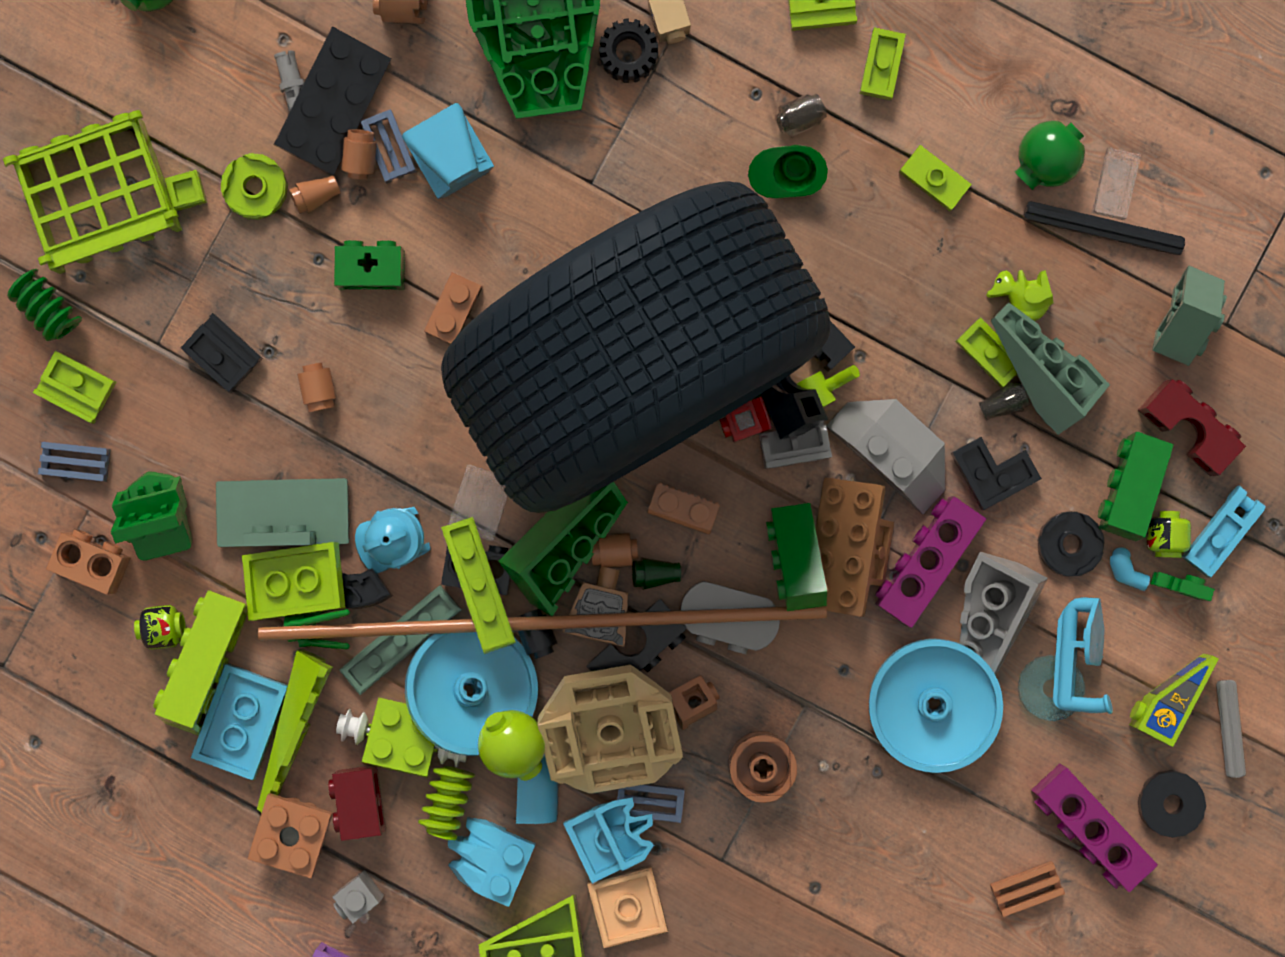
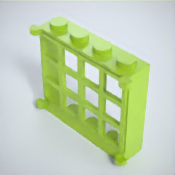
M140 110L116 115L112 118L113 122L102 126L100 124H91L82 128V133L71 137L69 135L57 136L50 140L51 144L40 148L38 146H30L20 150V155L18 156L10 155L3 158L6 167L14 165L45 253L44 256L38 258L41 266L48 264L51 271L61 274L66 272L64 265L75 261L80 264L88 263L93 260L92 255L106 250L111 253L124 249L123 244L136 239L142 242L155 238L154 233L170 228L175 232L182 231L177 210H173L167 185L145 123L141 119L143 115ZM133 128L140 149L118 156L111 135ZM104 138L111 159L88 167L81 146ZM74 149L81 170L58 177L52 157ZM143 156L151 178L128 186L121 163ZM45 160L51 180L35 186L28 165ZM114 167L121 189L98 196L91 174ZM84 177L91 199L69 207L62 185ZM154 185L161 207L138 215L131 193ZM54 188L62 210L45 215L38 193ZM124 196L132 218L109 226L102 203ZM95 207L102 229L79 236L72 214ZM65 217L72 239L56 245L49 222Z

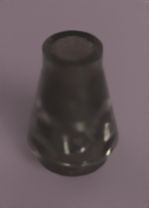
M1020 381L1014 384L1009 382L990 397L979 402L986 421L995 417L1024 412L1023 408L1031 405Z

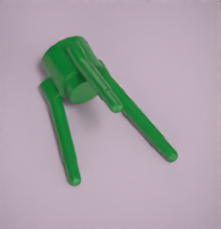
M345 609L326 614L322 613L328 611L287 616L284 618V626L316 625V623L348 616L350 611ZM319 639L287 640L288 642L298 641L300 648L308 646L345 650L350 648L348 643Z

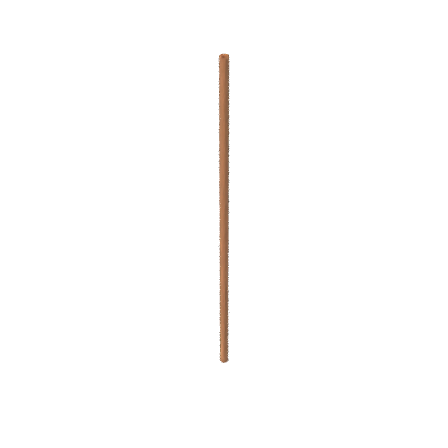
M822 606L787 611L786 607L561 615L552 617L508 618L512 631L823 619L827 618V607ZM472 619L259 627L258 639L259 641L470 633L476 632Z

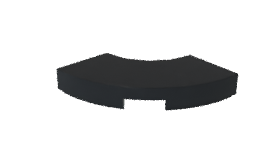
M372 568L361 574L342 573L346 609L371 607L393 596L377 572Z

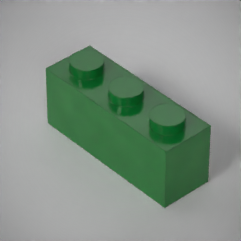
M1137 431L1121 440L1117 450V457H1120L1117 469L1112 470L1107 482V487L1111 488L1107 500L1104 499L1098 510L1097 517L1101 519L1098 529L1135 542L1146 537L1174 444Z
M811 503L771 508V521L766 522L768 541H774L776 550L771 551L773 570H780L781 580H776L778 599H785L787 611L827 606V587Z

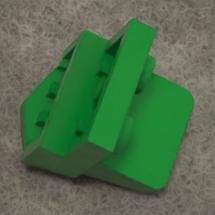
M148 471L129 485L126 490L117 492L112 504L116 520L111 529V535L115 544L123 541L132 543L137 557L142 561L190 549L193 540L185 511L187 501L181 476L174 477L168 474Z

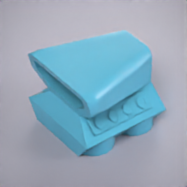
M459 103L447 107L402 134L404 142L437 199L451 195L486 175L494 167Z

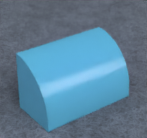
M545 754L541 760L542 769L537 776L527 781H522L518 778L516 824H544L556 822L558 819L559 783L550 779Z

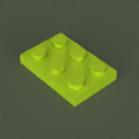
M339 542L242 555L248 621L346 608Z

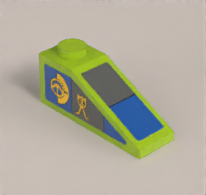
M1203 653L1146 694L1142 701H1137L1130 713L1132 720L1129 725L1166 745L1174 747L1219 658Z

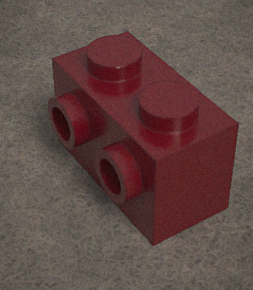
M356 767L337 770L333 773L332 779L328 782L331 800L335 799L337 812L333 813V826L336 833L340 832L341 841L381 836L386 828L377 767Z

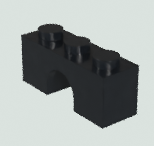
M659 598L645 612L671 610ZM684 624L640 626L647 638L646 644L640 652L632 655L624 654L614 644H609L587 664V668L590 671L632 665L639 671L644 669L648 673L662 660L658 654L667 646L673 650L686 638L682 632L687 628Z

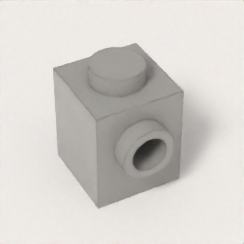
M363 870L334 894L332 898L335 900V903L333 905L343 919L348 918L353 924L379 904L384 894L367 872Z

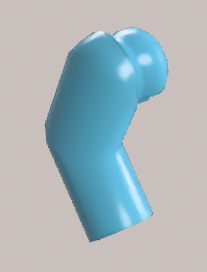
M1119 547L1113 550L1110 557V566L1114 578L1120 583L1145 591L1149 585L1150 576L1134 571L1130 559L1131 553L1128 549Z

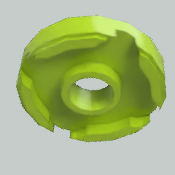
M249 153L242 155L243 157L238 158L236 161L233 160L228 164L222 175L221 192L225 202L234 213L246 219L259 220L269 217L281 208L287 197L288 184L285 174L274 160L263 154ZM252 178L261 179L263 184L262 190L256 195H250L246 191V184Z

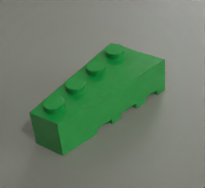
M612 482L572 504L555 511H549L499 560V563L529 603L552 617L558 609L556 603L563 592L568 593L574 585L575 581L572 578L582 563L588 564L594 555L592 553L594 545L599 538H605L628 502L616 484Z

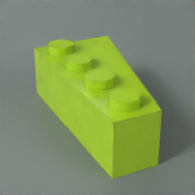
M209 590L205 598L200 597L193 612V615L197 617L192 628L187 627L180 642V646L183 647L178 659L174 658L167 671V677L170 678L165 690L161 689L158 692L153 704V708L156 709L155 715L162 722L199 736L203 726L200 724L203 714L208 712L216 691L213 689L215 682H219L224 666L229 662V659L225 658V654L227 651L231 653L234 651L248 613L245 603Z

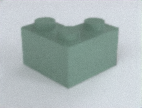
M1188 265L1173 289L1171 307L1155 331L1152 351L1187 366L1191 364L1196 355L1201 356L1208 345L1209 335L1212 331L1216 333L1224 321L1225 314H1222L1221 311L1227 299V296L1223 294L1225 281Z

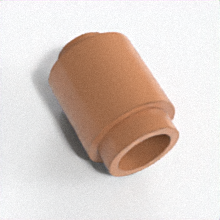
M360 129L348 130V135L344 138L342 171L348 172L349 178L364 180L367 179L368 174L375 173L377 141L374 140V132Z
M322 363L302 366L303 373H299L297 376L303 404L308 406V411L314 412L335 407L333 399H336L330 368H323Z
M630 533L606 535L605 538H599L592 551L594 553L592 556L593 566L601 565V568L633 566L632 559L639 558L637 539H630Z

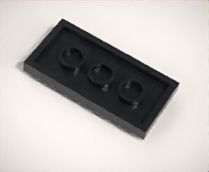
M332 26L273 145L331 176L334 175L343 157L344 138L347 137L348 130L357 129L392 58Z

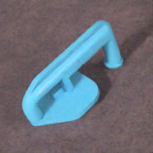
M1076 598L1068 603L1058 619L1053 702L1061 710L1085 713H1113L1112 703L1107 694L1102 698L1074 696L1077 648H1085L1084 656L1087 665L1100 666L1102 662L1105 629L1100 598ZM1078 612H1089L1086 628H1084L1083 641H1076Z

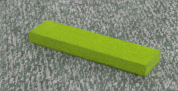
M473 517L441 527L484 654L516 644Z

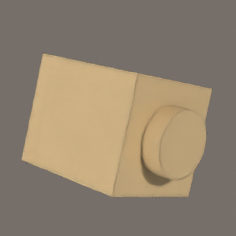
M648 0L649 12L659 43L667 41L668 44H674L684 40L686 35L690 34L691 24L683 0Z

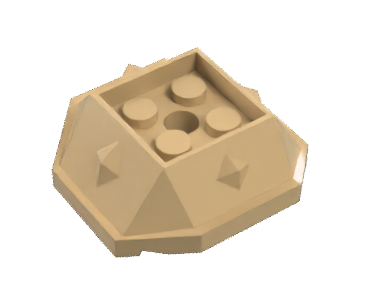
M632 665L564 676L538 716V729L545 742L544 754L550 779L560 784L566 783L575 789L589 794L655 783L673 764H677L683 758L671 694Z

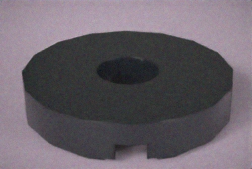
M1075 511L1061 512L1049 518L1041 527L1037 539L1038 553L1043 563L1054 573L1063 576H1082L1092 571L1101 561L1104 553V534L1101 529H1098L1099 524L1089 515ZM1070 534L1075 535L1079 540L1078 550L1071 554L1066 552L1063 547L1064 538Z
M1168 770L1156 773L1144 783V787L1138 797L1139 814L1146 826L1159 835L1171 838L1185 836L1198 827L1204 818L1206 801L1204 792L1197 781L1185 773ZM1169 795H1176L1180 801L1178 809L1172 813L1166 812L1163 805L1164 800Z

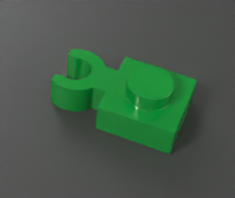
M1153 572L1150 581L1151 585L1201 601L1211 602L1215 590L1204 586L1205 579L1186 574L1185 579H1180L1165 573Z

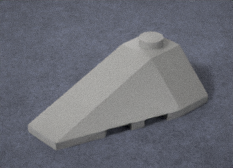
M980 552L965 581L964 610L961 612L960 623H962L959 643L970 648L986 661L996 676L1034 608L1048 578L1018 562Z

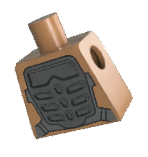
M600 567L597 584L583 582L569 615L627 613L628 592L616 589L620 570ZM626 626L563 629V633L624 647Z

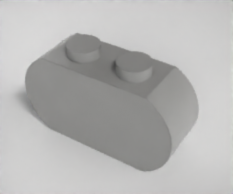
M706 581L693 585L685 593L681 602V611L775 607L768 598ZM780 620L685 624V626L692 634L697 635L696 641L715 646L716 640L729 643L728 650L747 654L748 649L760 650L774 640L779 630Z

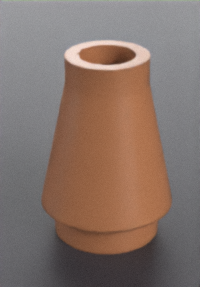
M333 175L327 178L295 183L296 187L289 189L299 214L306 211L309 214L332 197L341 194Z

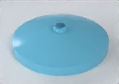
M477 632L433 634L419 647L407 670L405 699L411 719L427 740L442 750L453 754L478 756L479 733L490 715L496 712L516 710L524 712L531 717L533 716L538 698L537 674L530 656H527L524 647L516 638V644L487 654L483 652ZM464 685H470L473 688L472 696L466 695L467 691L463 689Z
M924 639L901 647L891 654L878 669L869 692L870 720L882 746L902 764L923 772H950L973 763L991 746L1002 722L1003 697L994 672L986 661L973 650L950 640ZM929 699H939V707L936 709L929 708Z

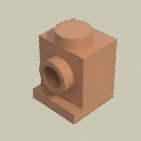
M701 675L669 692L672 696L676 720L682 730L716 711L717 700L720 699L712 682L706 683ZM692 699H697L701 705L691 708L688 703Z

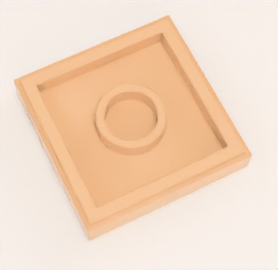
M651 866L605 877L593 884L591 881L587 883L604 948L668 932Z

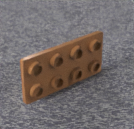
M825 478L823 481L816 534L827 587V611L864 617L870 585L882 586L885 581L894 522L881 519L885 486L834 478Z

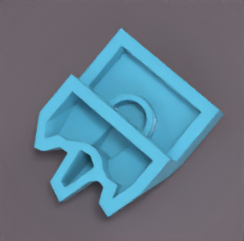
M633 797L600 804L563 822L592 884L619 870L624 871L644 861L654 846L651 841L641 839L639 836L653 826L652 814L639 817L630 816L629 811L634 806Z
M467 817L466 828L471 833L467 837L458 836L456 840H448V847L461 855L460 859L451 861L448 866L457 879L474 892L509 907L536 843L506 831V828L488 820Z

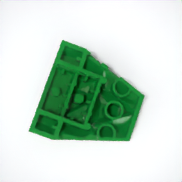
M466 0L469 24L496 75L497 81L516 119L582 110L600 10V0Z

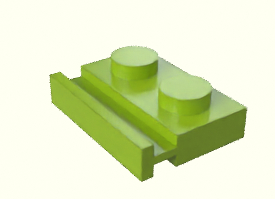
M788 0L791 31L854 25L857 23L855 0Z
M55 351L40 378L41 381L37 389L35 388L33 393L85 421L95 424L98 413L102 411L117 382L61 352Z

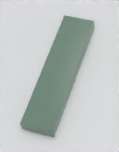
M439 585L396 622L450 620L462 609L442 585ZM433 634L379 636L339 671L358 694L361 695Z

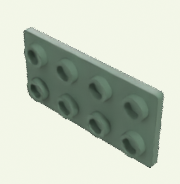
M337 478L218 481L216 483L217 546L315 545L329 542L348 544V480Z

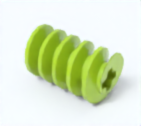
M449 766L434 768L433 772L441 778L437 781H430L429 785L437 789V792L426 794V798L433 802V806L422 807V811L430 815L429 819H419L418 823L426 828L428 834L446 840H456L458 836L451 830L460 829L461 822L455 817L463 816L465 812L458 804H465L468 801V796L461 791L471 790L472 784L465 778H473L475 774Z

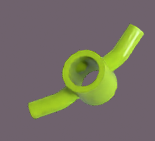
M852 365L828 379H825L820 371L796 384L805 389H816L822 406L825 407L836 401L832 391L858 378L860 372L855 365Z

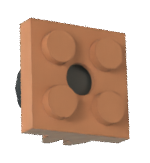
M269 793L264 803L248 860L312 878L333 812L317 808L311 802L303 803L297 798H284Z

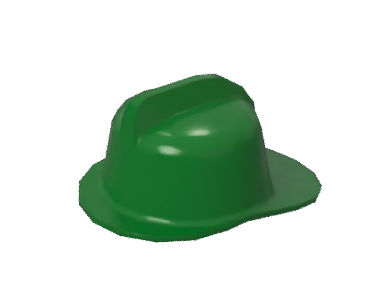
M802 145L773 147L763 150L753 158L748 170L750 185L758 194L766 198L812 195L822 188L828 174L826 160L820 152L812 147Z

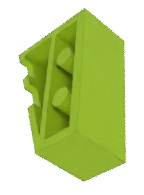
M576 894L479 944L480 957H585Z

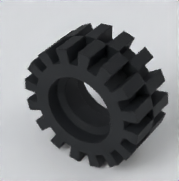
M629 18L623 19V23H618V20L612 23L613 27H607L604 31V36H601L600 61L604 66V70L607 74L610 73L612 78L617 81L618 79H623V83H629V80H634V83L638 82L643 76L646 78L649 76L650 70H654L656 60L658 59V42H656L654 32L651 33L650 27L647 24L641 25L640 20L637 19L634 22H629ZM626 39L636 41L642 49L640 57L631 63L621 61L616 54L618 44Z

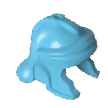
M415 507L404 509L391 508L377 511L370 521L361 523L357 527L355 533L356 548L362 562L368 569L372 568L377 573L386 571L389 568L400 569L402 566L407 565L431 550L430 542L424 544V532L420 521L415 516V514H419ZM386 536L389 538L387 543L384 541Z

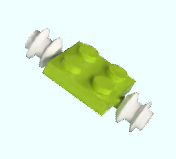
M378 697L372 724L369 723L365 712L357 718L352 716L351 709H348L346 715L340 714L336 733L341 734L342 742L347 736L354 737L355 745H358L364 740L365 736L368 737L362 759L363 764L428 778L434 752H438L441 764H444L447 759L454 760L455 767H458L460 761L466 762L467 756L447 752L427 740L411 719L406 703Z

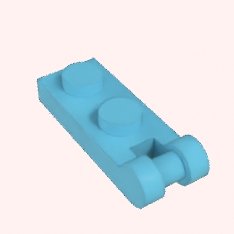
M1238 485L1231 491L1225 503L1191 544L1190 550L1185 552L1182 558L1207 578H1211L1260 517L1266 506L1259 500L1253 501L1247 496V491ZM1238 506L1245 510L1242 518L1234 512Z

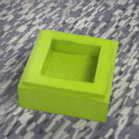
M197 170L165 178L173 210L180 211L207 203L200 174Z

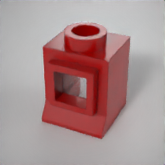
M762 397L745 403L724 416V418L719 419L725 438L731 436L733 443L772 429Z

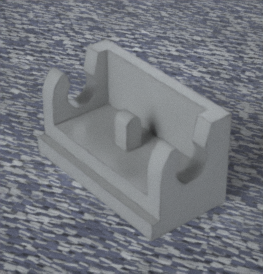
M824 423L803 435L781 440L777 431L759 434L765 469L832 457L828 432Z

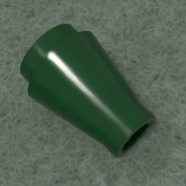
M641 557L640 561H633L632 563L634 587H641L642 590L681 581V565L679 562L672 563Z

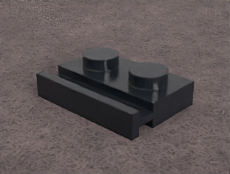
M212 313L209 316L210 318L181 346V349L224 389L232 393L263 357L216 314Z

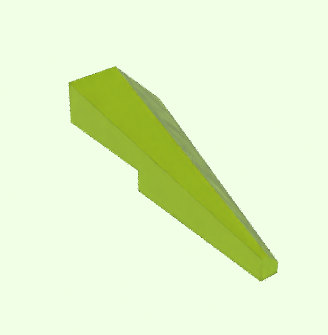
M303 648L296 651L257 810L261 813L267 795L271 793L278 796L311 725L308 723V720L333 668L325 663V658Z

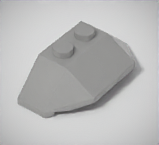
M897 399L847 402L826 425L836 437L922 515L945 491V443Z

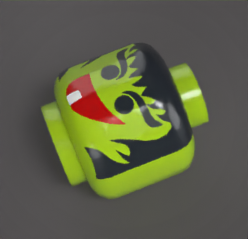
M1159 511V517L1151 518L1148 527L1147 548L1155 552V557L1182 558V553L1189 551L1191 548V522L1180 518V511Z
M172 605L147 607L141 612L140 619L134 622L136 639L142 640L144 646L149 650L176 647L186 630L183 612H178Z

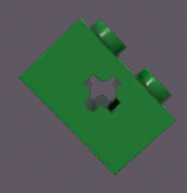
M344 241V246H335L334 286L339 290H405L404 249L401 246H396L395 241H377V246H364L363 241ZM369 258L378 263V266L371 267V272H368L362 266V264L369 262Z

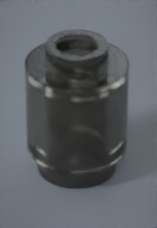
M806 94L779 106V114L775 116L781 132H787L793 137L821 124V120L827 117V113L818 94L811 96Z

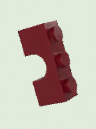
M1174 379L1164 381L1138 411L1161 432L1170 431L1180 420L1191 423L1196 430L1197 438L1194 446L1186 455L1209 476L1221 475L1246 447L1239 440L1241 435L1230 425L1226 424L1224 426L1215 418L1217 413L1212 407L1204 402L1199 403L1191 396L1193 391L1181 380L1175 381Z

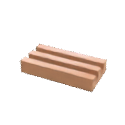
M1052 861L990 884L1003 917L1065 894ZM1044 873H1049L1050 877L1003 895L1000 893V890ZM1050 885L1054 886L1052 889L1005 906V902Z

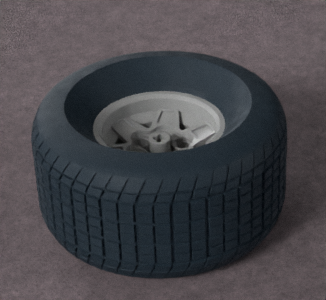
M725 181L699 186L663 200L612 226L539 270L481 312L453 340L447 348L441 364L445 392L447 397L451 398V404L459 414L464 426L470 427L468 433L473 441L477 443L476 446L482 456H488L486 463L490 470L495 472L494 476L499 485H505L503 491L510 499H513V502L523 509L535 513L555 511L572 504L625 476L736 410L795 372L820 351L828 340L831 329L825 299H819L821 295L820 290L815 282H812L813 279L808 270L801 269L803 266L802 260L795 252L790 240L784 239L786 234L772 210L767 209L768 204L756 192L742 183Z

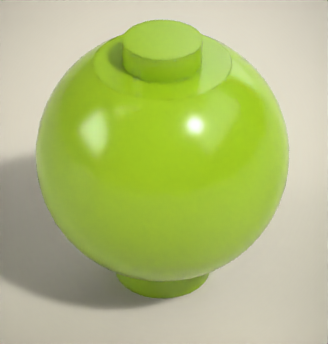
M507 710L493 713L486 719L478 737V752L486 768L497 776L520 778L522 781H527L537 776L542 769L541 760L545 752V742L538 729V722L533 717L521 711Z

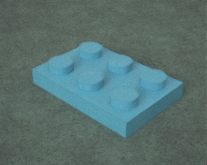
M225 664L191 758L250 780L256 779L284 703L288 685L237 666Z

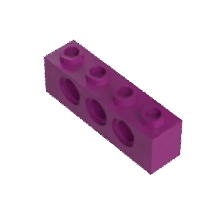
M955 496L948 497L947 500L940 499L931 512L934 519L928 528L923 525L912 540L916 544L909 555L905 552L902 554L894 566L897 573L890 582L885 580L875 594L879 598L875 605L907 627L912 628L987 519ZM945 523L951 525L954 530V536L949 542L942 541L938 534L939 528ZM929 550L935 555L936 561L932 568L926 570L920 564V556L923 552ZM913 578L916 581L917 590L912 596L907 597L901 591V584L905 579Z
M1059 763L1031 790L1038 797L1034 803L1046 816H1049L1051 813L1054 814L1060 821L1057 828L1070 841L1075 837L1083 845L1079 851L1092 865L1097 861L1106 870L1102 876L1115 889L1121 886L1130 893L1158 866L1072 772ZM1074 797L1076 801L1075 809L1070 813H1063L1062 804L1064 800ZM1091 822H1097V834L1090 838L1086 837V826ZM1115 846H1120L1121 855L1119 859L1109 862V850Z

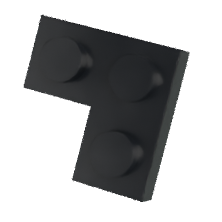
M982 437L951 452L981 510L995 505L1042 479L1026 450L996 465Z

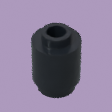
M535 609L518 617L547 615H543L540 609ZM552 629L517 631L527 656L534 654L535 659L553 653L552 646L558 643Z

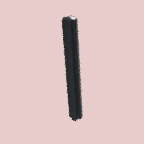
M1033 201L1027 203L1024 211V219L1173 255H1181L1185 247V238L1182 236Z

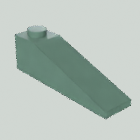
M1007 303L991 320L1036 412L1057 435L1084 418L1110 384L1087 359L1080 354L1077 357L1072 356L1063 349L1065 343L1057 337L1051 340L1042 334L1039 324L1012 304Z

